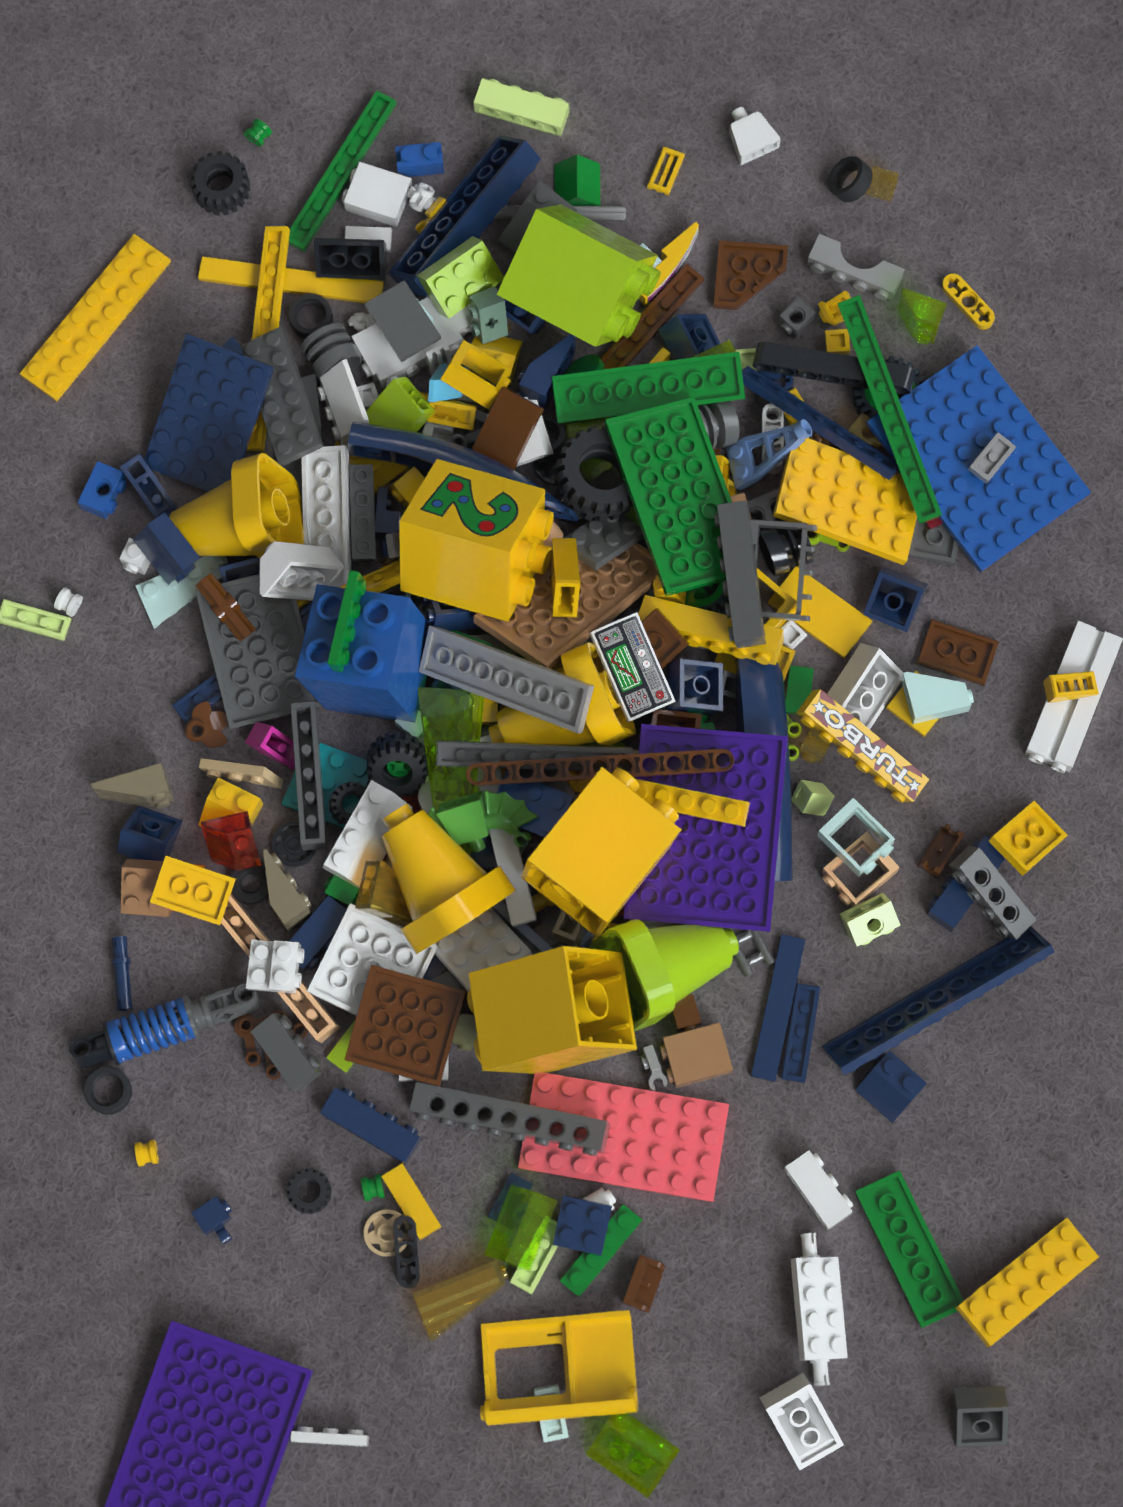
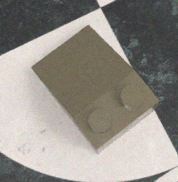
M161 763L91 783L92 789L99 799L147 807L156 806L157 809L165 808L170 805L171 801H174L167 772Z

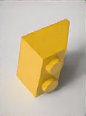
M478 336L474 337L471 345L512 369L507 377L511 380L509 385L512 384L523 341L501 337L482 344ZM469 368V371H471L475 375L479 376L482 379H486Z
M217 778L206 799L198 825L241 846L259 814L263 802L261 798Z

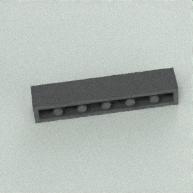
M746 500L717 505L718 513L714 514L716 528H720L721 536H717L719 551L723 550L724 558L720 559L722 573H726L727 580L723 581L724 595L729 596V604H725L727 618L732 620V627H728L730 641L735 642L737 649L766 644L749 507Z
M315 701L291 703L301 846L303 851L328 849L317 706Z

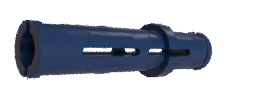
M127 937L111 938L113 947L111 963L114 965L117 1011L132 1010L129 974L131 958L128 957Z

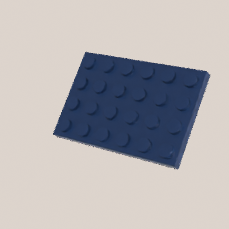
M187 333L144 459L151 470L207 492L230 480L234 461L244 458L275 367Z

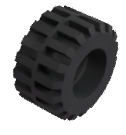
M217 151V155H212L211 152L207 154L208 157L206 159L202 156L199 159L200 164L195 163L193 166L194 172H191L190 175L191 187L198 205L201 208L204 207L208 213L213 210L214 215L218 216L220 211H223L224 216L229 215L228 210L231 209L234 213L237 212V206L243 207L245 205L244 199L248 200L250 196L248 192L250 191V181L243 162L240 163V159L237 156L232 158L231 153L228 152L225 155L222 154V151ZM217 176H228L233 179L231 185L221 191H215L208 187L209 182Z
M395 731V734L392 735L388 732L385 733V737H377L376 743L372 742L370 750L367 752L369 783L372 780L399 795V797H405L406 793L409 795L413 794L414 789L419 790L422 787V783H425L427 775V751L423 743H419V739L415 736L411 738L409 733L400 734V731ZM392 761H402L407 763L411 769L407 775L395 777L388 772L386 764Z

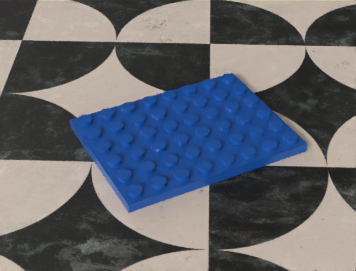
M978 345L913 389L911 394H906L899 399L943 515L938 518L980 573L1092 493ZM879 414L867 421L866 425L896 462ZM1000 433L1014 444L1016 448L986 484L968 469L994 436Z

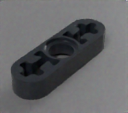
M400 1215L393 1222L396 1278L402 1287L413 1288L420 1280L416 1223L410 1216ZM402 1220H406L408 1224H411V1228H407V1237L412 1236V1241L405 1239L398 1242V1237L403 1238V1231L398 1229V1225L402 1224ZM405 1244L411 1245L413 1248V1254L409 1258H402L399 1254L400 1248ZM414 1261V1266L409 1265V1270L411 1274H415V1278H411L410 1283H407L405 1279H401V1275L406 1274V1268L404 1265L400 1267V1262L411 1263Z

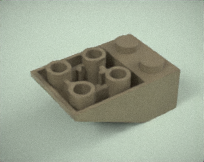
M265 849L263 854L270 906L289 933L310 918L312 915L310 912L312 905L303 891L299 893L296 891L298 886L290 873H283L285 868L275 853L270 855L267 849Z

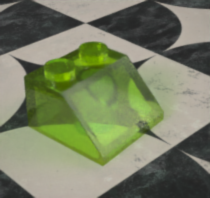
M903 288L898 311L911 336L916 338L917 342L921 344H934L944 318L947 303Z

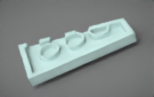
M204 556L194 564L196 568L180 583H177L175 580L168 585L159 575L136 585L153 628L158 627L167 618L177 613L179 609L197 598L195 592L197 588L195 585L205 576L212 573L220 581L222 577L218 564L228 562L226 556Z

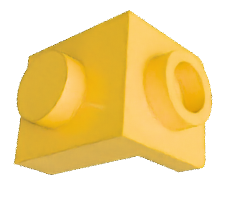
M844 291L826 303L823 301L818 303L820 308L818 313L825 323L835 326L844 321L837 303L850 299L849 293Z

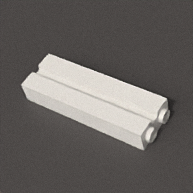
M430 298L419 301L434 319V326L441 335V339L459 331L462 337L471 333L470 324L472 323V318L468 311L470 304L448 319L439 314ZM376 324L352 336L353 344H355L364 362L361 367L367 378L371 376L374 382L378 381L377 372L400 361L389 343L381 335L380 329Z
M1077 622L1057 674L1094 671L1099 694L1048 703L1046 699L1025 755L1029 756L1030 761L1037 764L1045 762L1052 765L1051 768L1060 773L1071 771L1123 638L1106 631L1103 633L1096 630V627L1083 622ZM1082 679L1084 689L1088 690L1086 679ZM1075 680V681H1073V682H1074V686H1075V691H1078V689H1077V684H1076V680ZM1064 682L1065 692H1068L1066 682Z

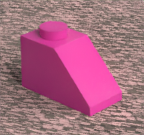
M256 722L245 743L259 753L293 770L295 768L293 741L273 726Z

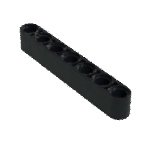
M759 342L757 344L752 366L759 371L869 389L858 357L770 342ZM885 362L897 394H911L916 370L911 366Z

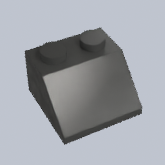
M1004 1386L954 1388L953 1408L956 1447L1007 1445L1008 1402Z

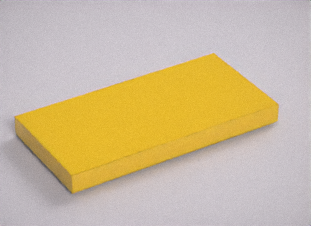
M798 567L792 570L780 586L781 589L796 601L799 580ZM804 576L803 594L812 595V600H802L801 616H810V621L794 622L801 629L845 659L872 624V620L811 576ZM775 593L768 601V605L777 611L785 601Z

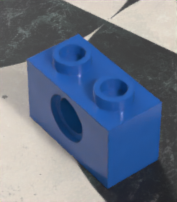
M97 461L78 500L80 508L104 519H107L109 514H113L117 507V501L115 500L118 494H122L127 486L123 471ZM101 489H110L106 495H99Z

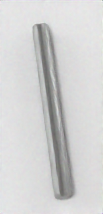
M506 205L501 208L494 219H513L522 205ZM573 206L577 209L578 214L590 220H625L626 218L625 206Z

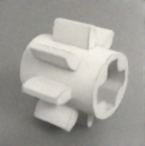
M420 183L419 186L417 184L414 187L411 186L407 194L411 198L409 205L416 211L424 212L425 209L427 210L437 200L433 197L434 189L425 183Z

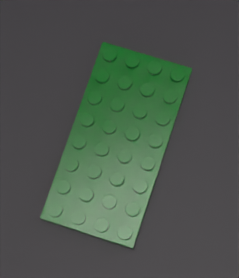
M691 397L606 419L604 425L665 597L725 581L726 573H722L720 559L724 558L723 550L719 551L717 536H721L720 528H716L714 514L718 513L717 505L732 503L695 398Z

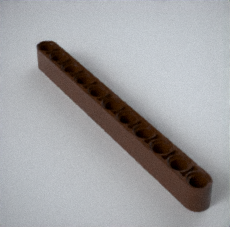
M714 749L475 763L468 767L466 777L474 786L592 780L596 775L593 771V765L597 761L605 762L607 771L612 774L618 768V763L624 759L632 764V769L628 772L632 777L726 772L732 768L734 756L729 750ZM700 755L705 759V766L703 768L696 769L692 766L691 760L694 756ZM718 755H727L730 759V764L724 768L718 766L716 763ZM670 757L679 758L681 762L680 768L677 770L669 769L667 760ZM647 758H652L656 762V768L651 772L645 771L642 767V762ZM574 762L580 763L583 767L582 773L578 776L571 775L568 770L569 766ZM548 764H554L558 767V773L554 777H548L544 773V768ZM525 765L531 766L534 770L532 777L528 779L520 776V769ZM499 767H506L509 770V776L505 780H499L495 776V771ZM475 768H481L484 771V778L481 781L476 782L471 779V772Z

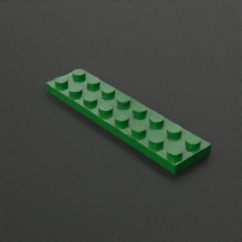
M740 352L552 376L559 424L621 416L691 397L695 398L697 405L745 399Z

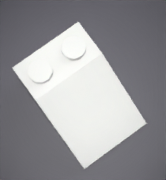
M804 1373L760 1397L799 1470L843 1446L839 1435Z

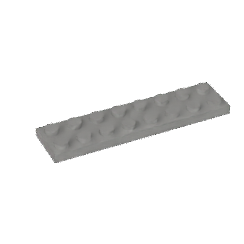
M429 626L419 667L420 673L575 733H583L594 685L443 628Z

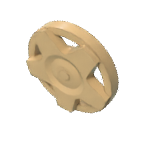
M381 1210L374 1213L367 1220L364 1227V1239L372 1252L383 1257L395 1256L393 1251V1222L402 1214L394 1210ZM392 1214L394 1216L386 1220L382 1215ZM402 1220L406 1227V1233L403 1232V1238L398 1237V1242L405 1239L410 1240V1237H407V1228H410L406 1220ZM373 1222L375 1229L368 1233L369 1226ZM371 1244H379L381 1251L375 1249ZM408 1244L403 1245L400 1248L399 1253H401Z

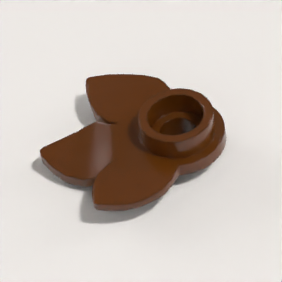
M208 701L198 704L193 710L192 719L185 726L187 738L193 742L202 741L207 747L211 748L225 745L228 741L221 731L228 724L226 713L222 711L211 712V706ZM196 725L201 727L199 735H195L192 732V728Z

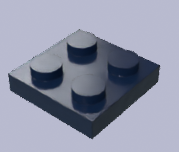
M563 1195L553 1245L602 1256L612 1205Z

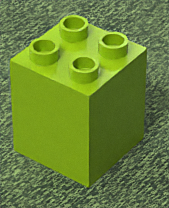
M561 204L538 208L535 210L497 295L595 347L610 341L618 342L622 336L629 338L639 322L641 313L633 309L637 299L642 294L649 296L659 280L661 271L653 267L658 255Z

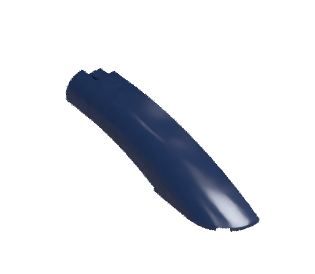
M352 422L348 439L349 456L391 462L411 468L415 466L416 469L429 473L436 459L542 488L504 464L459 444L417 432ZM545 490V510L553 512L554 518L578 521V516L572 509Z
M736 658L737 732L788 736L784 680L778 663L776 665H763L756 660ZM789 740L787 742L775 881L793 880Z

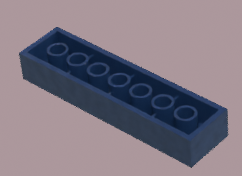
M499 135L388 272L398 284L405 280L413 294L430 298L417 275L472 236L480 238L481 233L494 221L497 213L507 205L509 198L521 187L522 182L535 170L537 163L541 160L528 142Z

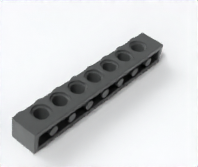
M420 1082L415 1084L409 1110L416 1114L415 1118L418 1120L429 1122L430 1118L439 1119V1124L453 1126L454 1123L463 1124V1129L477 1131V1128L487 1129L486 1133L494 1136H501V1132L511 1134L510 1138L514 1140L525 1141V1137L535 1139L534 1143L538 1145L549 1146V1142L559 1144V1149L573 1151V1147L583 1149V1154L597 1156V1152L604 1154L610 1129L609 1122L605 1120ZM439 1099L443 1100L442 1109L433 1111V1103ZM462 1104L467 1105V1112L463 1116H457V1107ZM485 1109L491 1110L490 1118L486 1121H481L480 1113ZM513 1114L515 1116L514 1123L510 1126H505L503 1123L505 1116ZM532 1119H537L539 1121L538 1128L534 1131H529L527 1129L528 1122ZM556 1124H561L563 1126L562 1133L558 1136H553L551 1134L552 1127ZM578 1130H587V1136L584 1140L577 1141L575 1139V1134Z

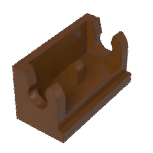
M945 824L944 827L941 826L918 862L917 867L938 878L965 834L960 830L957 832L951 830L949 824Z
M640 1255L623 1304L649 1313L666 1266L663 1263Z

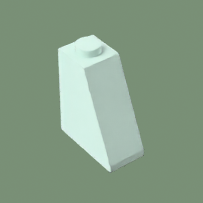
M904 672L901 681L913 724L969 712L971 703H974L971 689L967 690L965 682L912 672Z

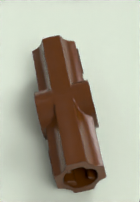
M212 573L205 576L195 585L211 605L209 606L222 623L227 625L239 642L256 630L241 611L242 608L229 592L224 590Z

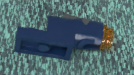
M378 487L375 508V539H380L382 554L380 563L383 564L382 568L400 560V557L389 558L386 534L400 532L399 520L404 514L403 512L389 511L391 496H387L388 488Z

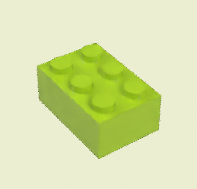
M472 236L419 273L417 278L439 314L449 319L470 304V295L495 287L503 281L504 276L484 242Z

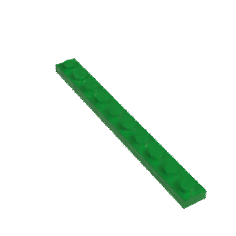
M857 295L837 303L918 521L922 524L943 516L861 296Z

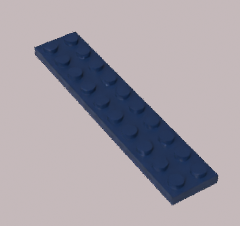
M1030 926L1017 940L1011 938L1004 939L824 1044L822 1048L843 1075L853 1072L866 1062L876 1059L883 1052L898 1046L907 1038L920 1033L924 1028L939 1022L948 1014L961 1009L965 1004L980 998L984 993L996 986L1002 985L1006 980L1024 972L1037 962L1045 960L1047 956L1054 953L1053 947Z

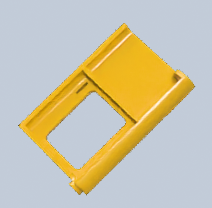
M629 1310L481 1324L486 1400L484 1405L480 1406L481 1420L486 1421L487 1426L638 1412L633 1332ZM562 1344L566 1391L563 1394L511 1399L498 1398L495 1352L498 1349Z

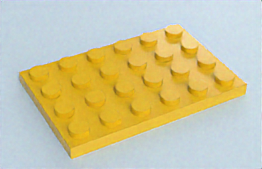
M809 438L805 439L795 450H791L787 456L773 517L787 522L816 525L817 531L813 532L901 565L907 562L917 515L901 473L888 480L850 454Z

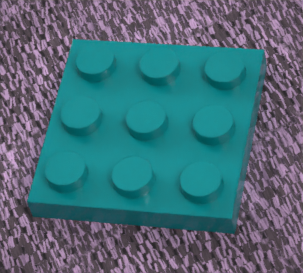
M320 743L325 820L330 824L345 828V824L338 823V820H334L332 817L333 814L329 811V800L331 799L332 792L344 783L359 782L362 783V786L367 787L369 782L367 760ZM295 771L282 801V806L298 811ZM347 795L343 799L342 805L346 812H354L360 801L358 797Z

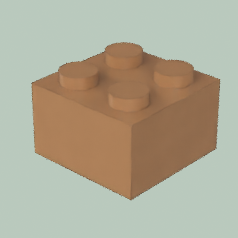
M127 859L122 866L121 914L170 916L171 909L150 903L164 861Z

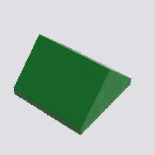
M576 154L554 164L556 194L572 206H600V163Z

